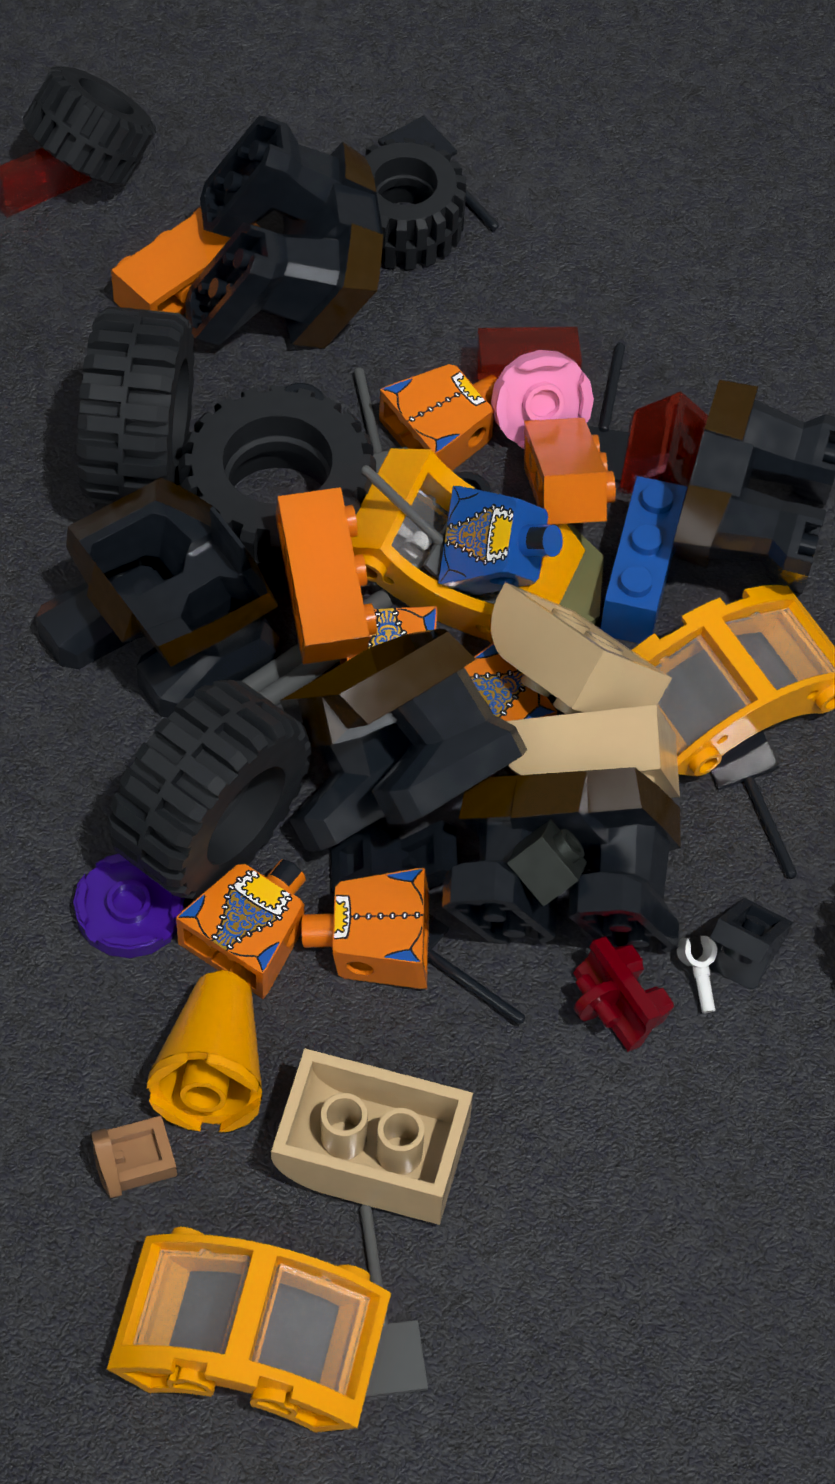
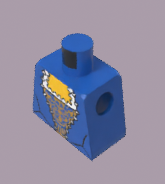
M453 486L438 584L470 595L501 591L505 582L516 587L532 585L539 579L542 557H555L560 553L563 544L561 530L556 525H547L548 514L544 508L510 496L462 486Z

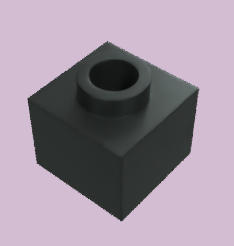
M550 819L516 845L507 864L538 901L545 906L579 881L587 861L583 858L585 855L584 850L577 838L567 829L560 830Z

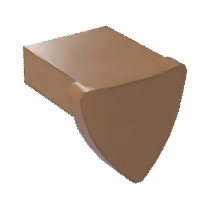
M162 1116L109 1130L104 1128L91 1132L97 1171L104 1190L110 1199L122 1196V1191L177 1176V1168Z

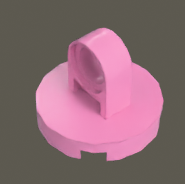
M537 350L520 355L503 369L494 384L491 406L494 411L495 422L507 438L516 442L519 447L524 449V421L585 418L587 423L591 417L594 397L590 380L574 360L558 351Z

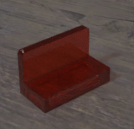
M43 147L0 166V209L8 218L91 181V177L64 164Z
M478 328L477 380H482L489 375H494L498 378L503 369L520 355L537 350L558 351L574 360L581 369L582 357L578 328Z
M681 391L641 407L634 412L620 488L626 493L633 492L637 476L687 486L688 491L708 415Z

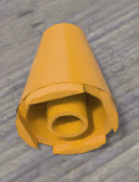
M220 970L207 973L198 979L149 1072L147 1079V1089L149 1088L151 1093L149 1102L152 1108L167 1121L194 1131H201L202 1122L220 1124L219 1132H230L248 1125L259 1114L262 1101V1084L252 990L244 979L233 972Z

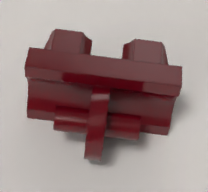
M606 936L593 940L589 946L591 951L588 957L573 973L577 978L575 984L583 994L576 1002L574 1010L583 1021L599 1017L606 1028H612L628 1052L641 1047L652 1029L666 1020L674 1008V1002L664 988L655 986L644 990L637 979L644 970L643 959L632 944L614 948Z

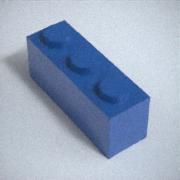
M640 476L636 477L603 608L601 630L613 638L640 644L654 634L673 557V543L686 497L687 486Z

